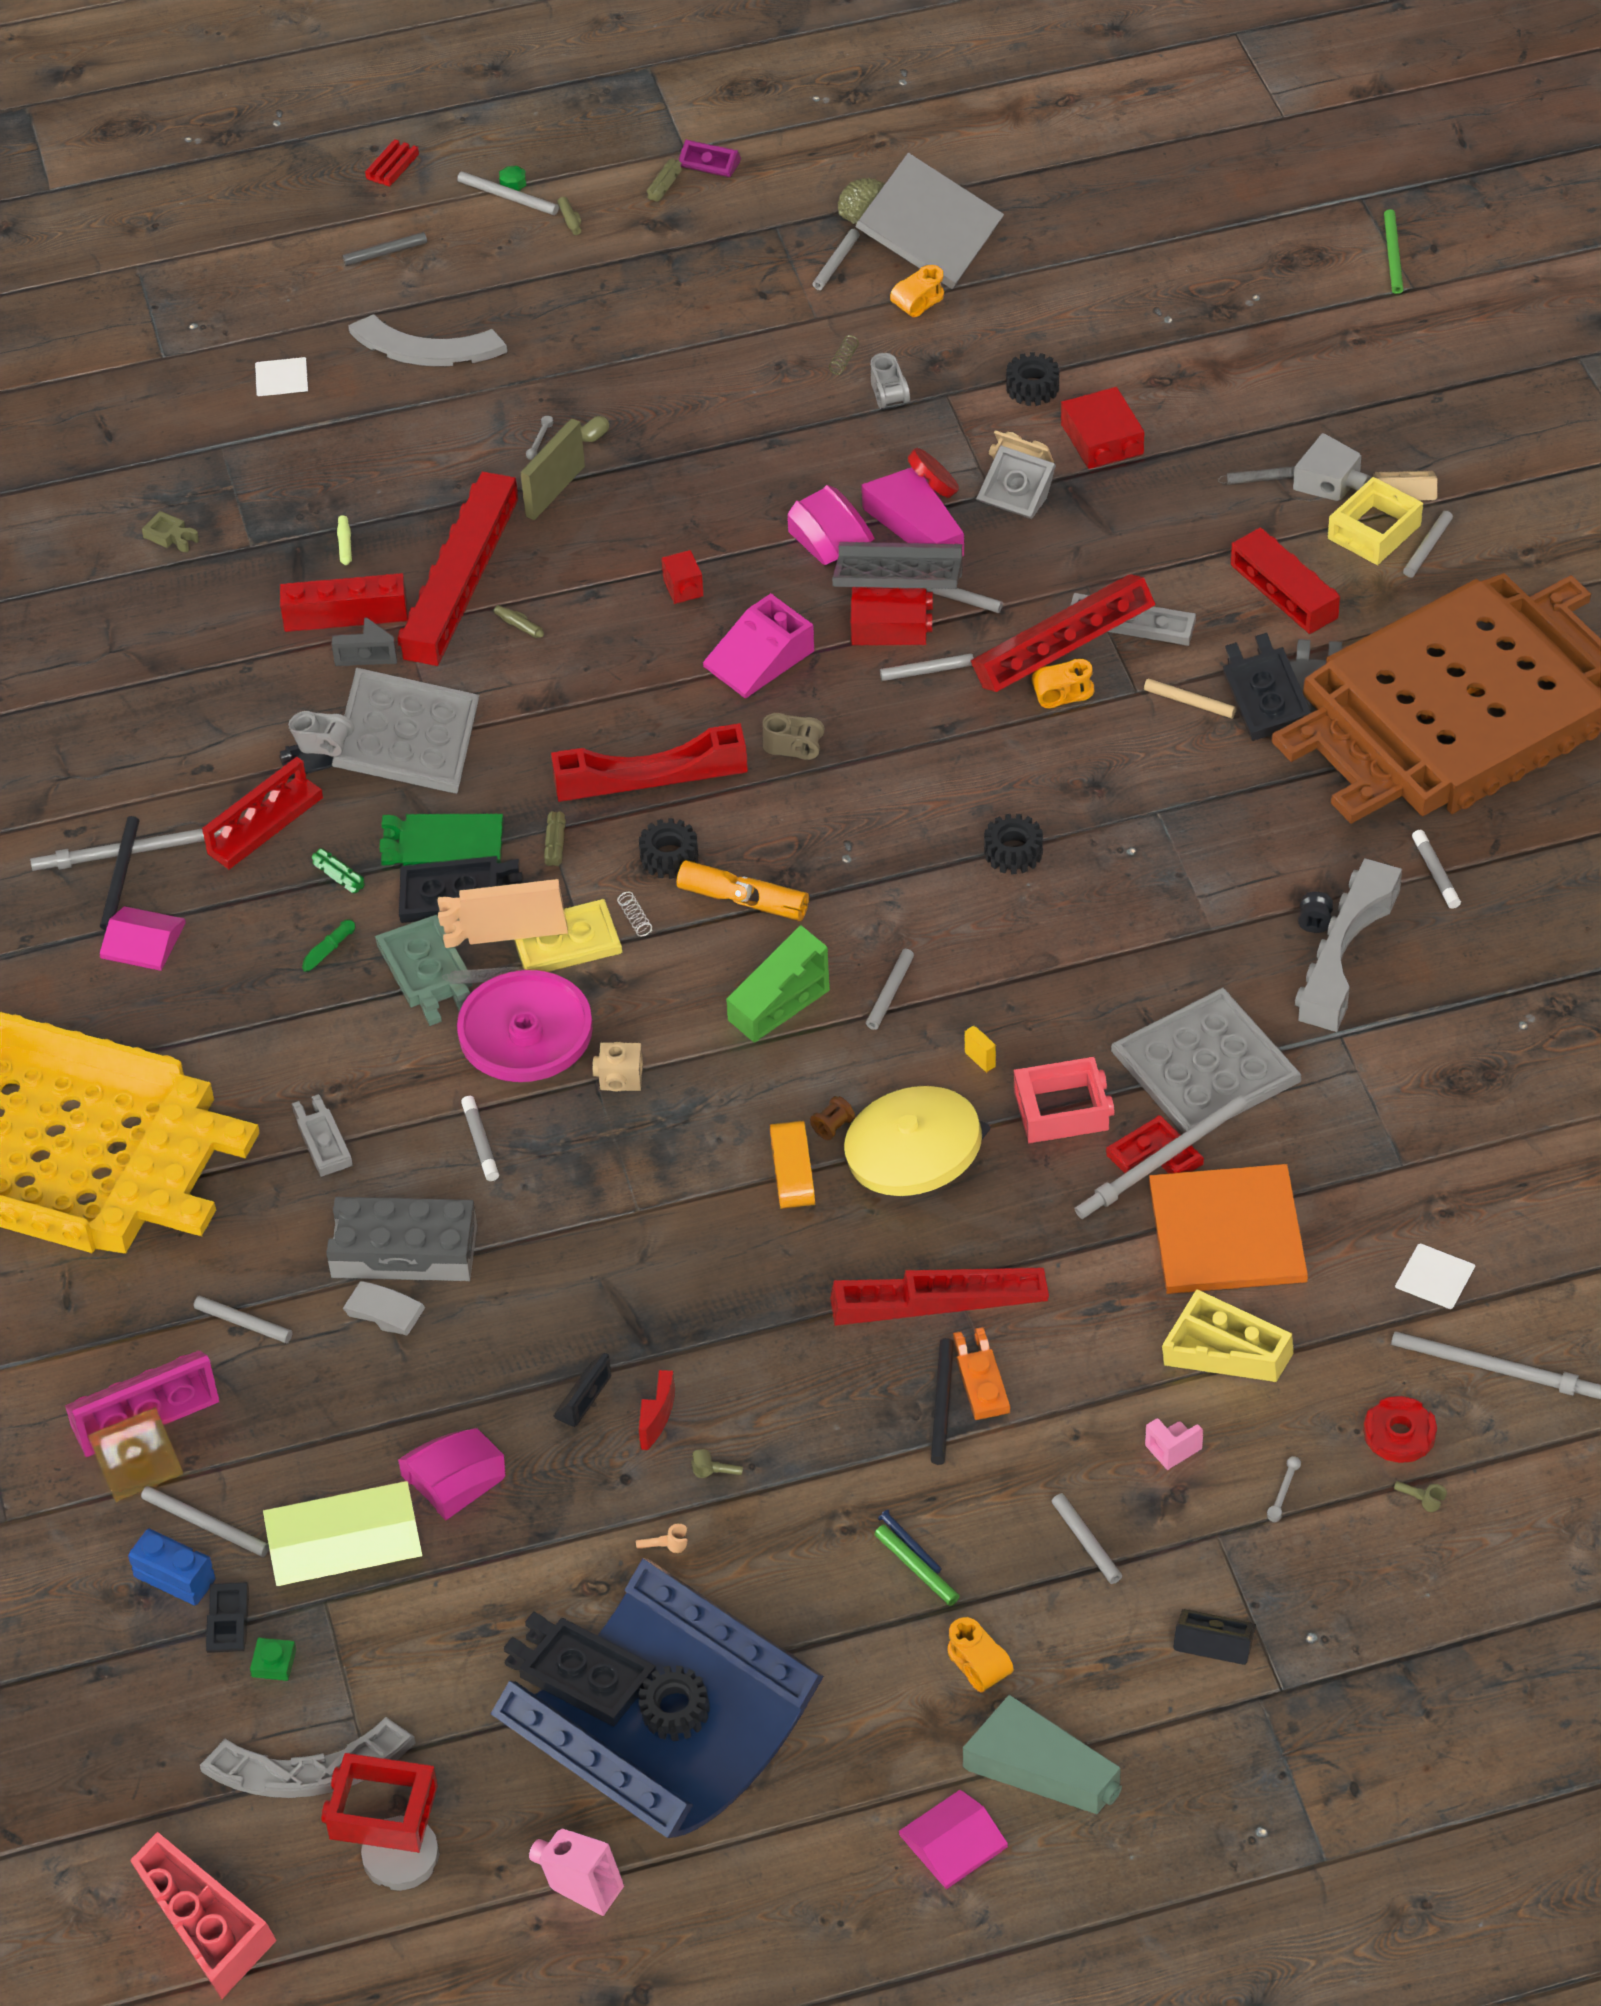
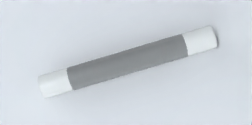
M1423 830L1415 831L1412 834V838L1448 907L1451 909L1457 908L1461 901Z
M466 1096L461 1100L479 1159L486 1180L494 1181L498 1179L499 1173L474 1097Z

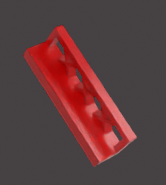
M295 757L205 825L202 830L207 854L230 870L323 799L322 789L306 779L304 762L300 758ZM295 773V778L287 783L289 777ZM271 791L268 799L262 802L265 795ZM248 808L245 816L239 820L242 812ZM224 827L221 834L215 838L214 833Z

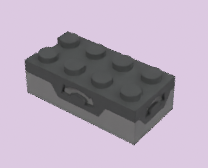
M335 1197L333 1207L335 1219L333 1239H328L326 1252L331 1278L470 1281L477 1232L474 1200Z

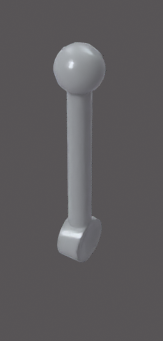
M551 416L541 418L542 427L532 448L526 452L528 459L532 460L538 454L537 449L547 428L553 426V418Z
M1296 1456L1289 1457L1287 1460L1288 1470L1274 1506L1269 1507L1267 1511V1517L1272 1522L1281 1520L1282 1503L1295 1470H1298L1301 1466V1461Z

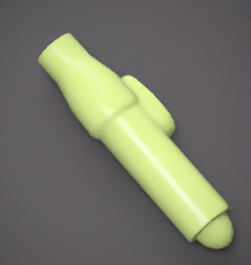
M340 516L337 528L340 562L344 565H349L352 561L351 529L348 524V517Z

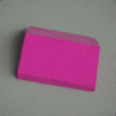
M124 906L109 919L100 950V958L162 971L186 923L185 919Z
M962 1790L957 1791L899 1830L900 1837L945 1889H948L1008 1848V1843L984 1806Z

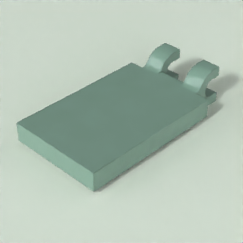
M437 914L375 936L377 946L410 1007L421 1005L429 1026L442 1022L437 1010L439 1008L438 1001L453 996L455 1005L460 1012L463 1003L470 995L467 987L473 986L472 983L451 984L447 981L450 980V973L452 971L467 970L455 947L445 948L443 934L447 933H445L444 927L440 926Z

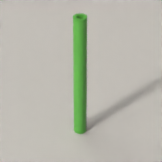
M1389 209L1384 212L1391 288L1393 293L1400 294L1403 292V280L1396 215L1394 210Z

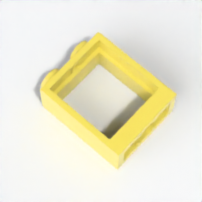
M1372 477L1329 516L1328 539L1379 565L1421 526L1423 503L1391 485ZM1372 507L1398 519L1384 534L1358 521Z

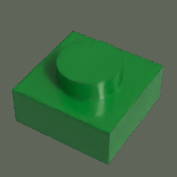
M258 1637L250 1667L251 1676L254 1678L289 1681L296 1653L295 1641Z

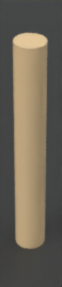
M1149 678L1144 685L1145 691L1231 719L1236 713V706Z

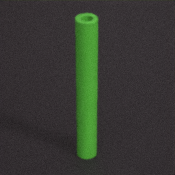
M881 1525L875 1531V1536L944 1602L952 1606L958 1601L959 1594L886 1525Z

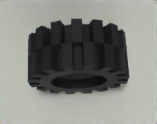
M1030 352L1029 357H1026L1025 353L1020 354V360L1014 357L1012 363L1009 362L1006 369L1007 394L1009 393V397L1012 400L1016 398V402L1019 404L1024 400L1027 406H1031V402H1035L1036 406L1041 405L1042 400L1045 403L1050 402V397L1054 399L1057 393H1059L1060 371L1058 363L1053 362V358L1050 356L1045 359V354L1040 353L1039 357L1035 356V352ZM1028 378H1037L1038 380H1028Z
M1005 814V820H1002L1000 816L995 818V824L990 822L988 829H985L984 833L986 861L988 863L991 862V867L994 869L1000 866V872L1006 873L1007 869H1011V874H1017V869H1021V872L1025 873L1028 872V866L1034 869L1036 862L1040 863L1043 855V831L1040 829V825L1037 821L1032 824V818L1029 816L1022 820V814H1016V818H1011V814ZM1008 841H1020L1023 842L1024 845L1019 847H1008L1003 845V843Z
M668 818V823H663V819L657 820V826L650 823L648 824V830H642L641 837L639 836L640 859L645 870L648 869L649 874L654 875L657 872L658 878H664L665 874H669V879L675 878L674 873L679 872L680 866L685 860L698 862L697 834L693 831L690 824L685 826L684 821L680 819L675 824L674 818ZM667 845H674L680 847L677 850L670 852H663L658 850L659 848Z
M676 1665V1672H671L670 1666L663 1667L665 1674L660 1675L658 1670L652 1672L653 1681L648 1678L644 1680V1689L640 1688V1700L638 1701L645 1725H648L649 1731L653 1735L658 1731L659 1738L666 1740L667 1734H670L672 1741H679L678 1734L683 1733L685 1739L691 1737L690 1729L693 1728L696 1733L702 1729L700 1721L707 1722V1712H710V1704L703 1680L700 1676L696 1677L695 1671L689 1668L685 1674L683 1666ZM681 1693L689 1699L687 1707L676 1713H667L660 1708L661 1700L670 1694Z

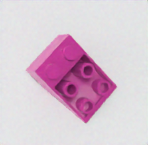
M770 593L745 611L705 659L703 667L746 699L815 651L813 624Z

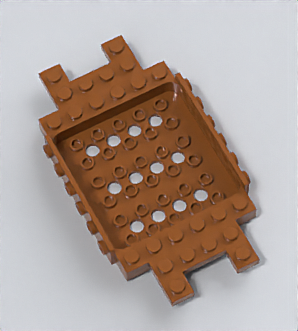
M1505 573L1483 581L1474 579L1328 656L1326 664L1307 676L1304 681L1303 695L1317 710L1273 733L1271 742L1290 762L1317 749L1351 783V785L1333 794L1331 798V804L1350 824L1401 796L1422 817L1447 803V810L1451 814L1461 809H1468L1477 800L1487 795L1495 794L1501 787L1512 781H1519L1528 772L1546 766L1550 760L1561 754L1570 753L1579 744L1587 740L1591 741L1601 733V639L1573 613L1576 609L1590 603L1591 593L1572 575L1530 597ZM1480 621L1484 623L1491 622L1494 628L1485 631L1478 628L1476 624ZM1499 641L1511 642L1515 647L1511 650H1502L1497 646V643ZM1429 648L1442 649L1445 654L1441 657H1433L1427 653V650ZM1521 660L1532 662L1535 667L1531 670H1523L1518 667L1517 663ZM1451 667L1462 669L1465 674L1460 677H1453L1447 673V670ZM1381 674L1392 676L1394 682L1383 684L1376 677ZM1541 680L1553 682L1555 688L1544 690L1537 683ZM1471 687L1483 689L1485 694L1481 697H1474L1467 690ZM1400 694L1405 696L1411 695L1414 698V702L1403 704L1396 697ZM1491 707L1503 709L1506 714L1501 717H1494L1487 710ZM1421 714L1432 716L1435 721L1431 724H1422L1416 717ZM1441 734L1452 736L1455 742L1448 745L1442 744L1437 740V737Z

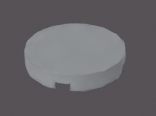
M396 1816L384 1820L403 1823L404 1816ZM427 1824L420 1853L363 1844L361 1855L364 1870L375 1884L390 1887V1890L402 1891L417 1887L431 1876L436 1862L438 1863L439 1849L436 1835Z

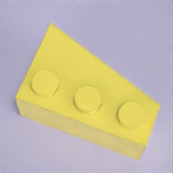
M1196 1289L1162 1345L1164 1366L1277 1382L1294 1354L1292 1333Z

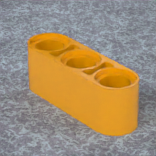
M804 1121L770 1124L780 1209L815 1205L813 1178Z

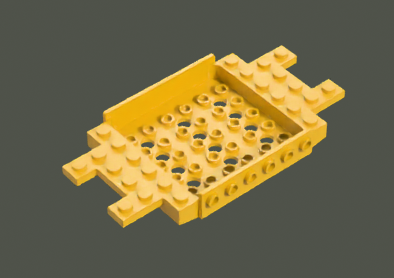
M0 1012V1109L5 1111L4 1115L0 1117L1 1228L89 1253L99 1249L126 1254L144 1221L202 1237L216 1212L215 1202L189 1194L214 1150L246 1159L260 1134L258 1124L208 1111L214 1101L211 1082L185 1076L181 1061L172 1056L158 1055L147 1052L139 1047L132 1048L115 1043L109 1039H99L79 1031L58 1028L50 1023H40L25 1019L20 1015ZM8 1084L20 1086L18 1092H13L10 1095H5L1 1092L3 1087ZM70 1100H76L81 1103L79 1108L73 1109L70 1112L62 1109V1105ZM129 1117L141 1119V1123L132 1128H126L122 1125L124 1120ZM55 1125H61L66 1128L64 1133L58 1134L55 1137L46 1134L47 1130ZM115 1142H123L127 1145L125 1150L119 1151L116 1154L108 1151V1147ZM45 1150L50 1153L48 1159L40 1162H35L31 1159L32 1155L37 1151ZM102 1167L112 1170L109 1176L102 1179H96L92 1176L95 1170ZM23 1176L35 1178V1182L32 1185L24 1188L16 1185L17 1180ZM85 1193H92L97 1196L94 1202H90L87 1205H81L77 1202L78 1198Z

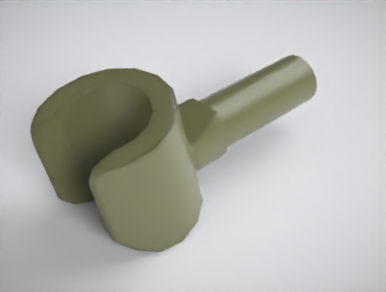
M699 1449L695 1450L692 1454V1470L698 1478H706L713 1472L742 1476V1466L712 1462L711 1454L708 1450Z
M1396 1481L1394 1486L1395 1490L1422 1500V1506L1428 1512L1439 1510L1441 1502L1438 1500H1444L1447 1495L1446 1489L1439 1484L1429 1485L1426 1490L1418 1489Z

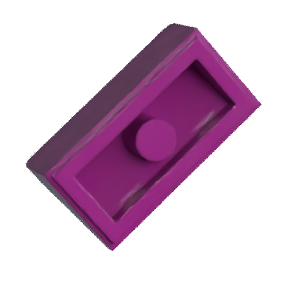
M686 139L679 157L681 167L729 178L741 160L738 150Z

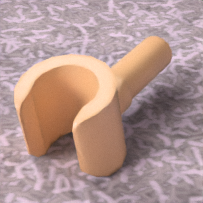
M674 1524L669 1528L668 1535L636 1540L637 1549L667 1546L671 1552L681 1553L687 1546L688 1539L683 1538L686 1536L687 1527L683 1524Z

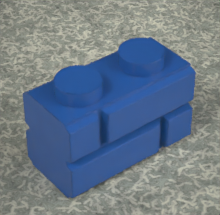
M150 1528L146 1529L128 1555L135 1578L194 1606L198 1605L210 1589V1584H213L216 1579L209 1556L198 1551L193 1552L192 1548Z

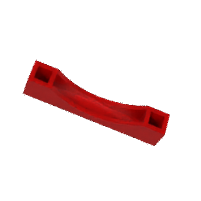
M741 723L708 728L698 737L681 746L647 756H609L595 753L585 748L551 753L558 802L748 772L746 744Z

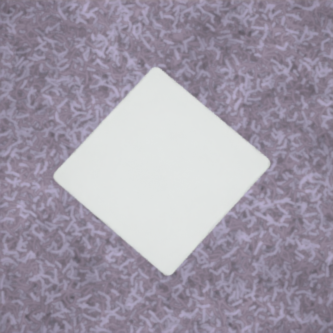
M305 357L255 363L257 396L308 391Z
M1418 1244L1395 1287L1448 1309H1453L1475 1268V1264L1426 1245Z

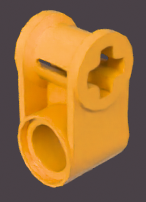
M936 265L921 267L919 271L895 285L890 294L891 302L911 317L920 316L925 310L943 299L944 289L941 286L944 277L943 270Z
M1074 659L1066 663L1042 667L1036 670L1031 678L1040 705L1048 709L1087 700L1095 692L1094 684L1090 680L1093 673L1092 665L1084 659ZM1076 668H1078L1079 676L1075 673ZM1080 684L1083 686V692H1081Z
M963 1617L951 1624L949 1628L950 1641L947 1647L948 1656L980 1693L984 1692L1013 1673V1664L1006 1651L995 1643L976 1620Z

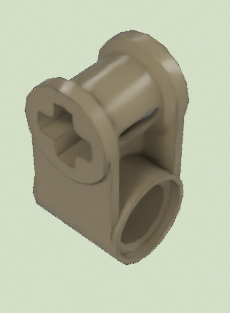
M782 713L769 714L763 720V749L772 755L798 757L804 760L814 759L820 751L818 742L824 734V725L821 721L812 717L804 718Z

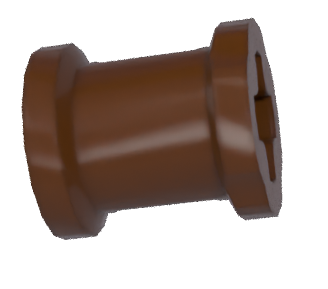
M834 1096L829 1101V1106L822 1112L814 1113L810 1117V1124L821 1138L831 1140L836 1135L835 1131L844 1123H851L855 1119V1112L844 1098Z

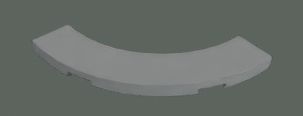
M374 314L348 325L350 334L372 351L376 349L386 353L388 358L404 363L424 366H453V362L471 360L472 363H476L507 353L506 344L493 329L461 338H422L397 331L383 323Z
M385 1717L365 1735L347 1744L345 1749L326 1756L322 1753L306 1757H293L291 1760L269 1759L268 1755L246 1750L224 1739L200 1764V1769L202 1773L215 1781L250 1794L282 1798L309 1797L333 1792L331 1788L333 1771L335 1767H341L344 1753L398 1760L416 1742L412 1734ZM353 1778L351 1786L364 1780Z

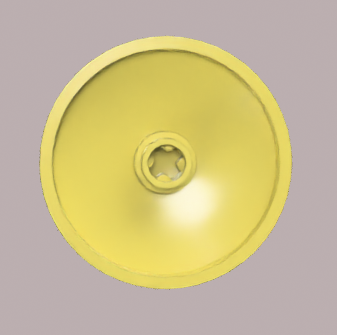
M910 1087L882 1096L864 1108L853 1120L847 1131L844 1151L852 1174L865 1187L886 1195H916L942 1187L961 1175L977 1156L982 1140V1130L974 1107L962 1095L941 1087Z

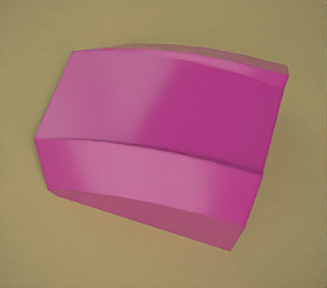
M829 485L801 501L797 500L787 514L788 532L823 565L838 560L840 542H872L875 539L853 505L837 488Z
M477 1428L438 1437L398 1459L401 1476L409 1484H412L436 1508L437 1513L445 1521L501 1482L505 1477L504 1454Z

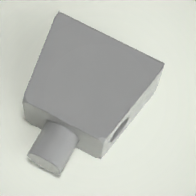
M1322 433L1295 466L1293 489L1339 501L1342 500L1350 488L1358 491L1371 479V476L1360 472L1361 455L1359 452Z

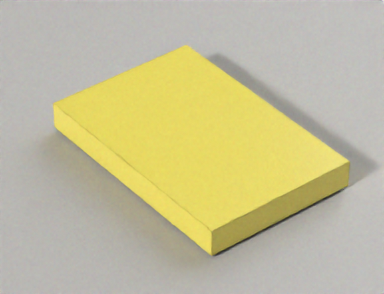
M605 899L565 908L568 926L567 934L515 939L514 942L524 970L550 972L621 954L622 946Z

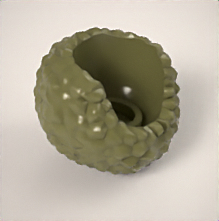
M862 178L850 182L839 196V215L843 219L851 221L852 224H857L885 183L871 178Z

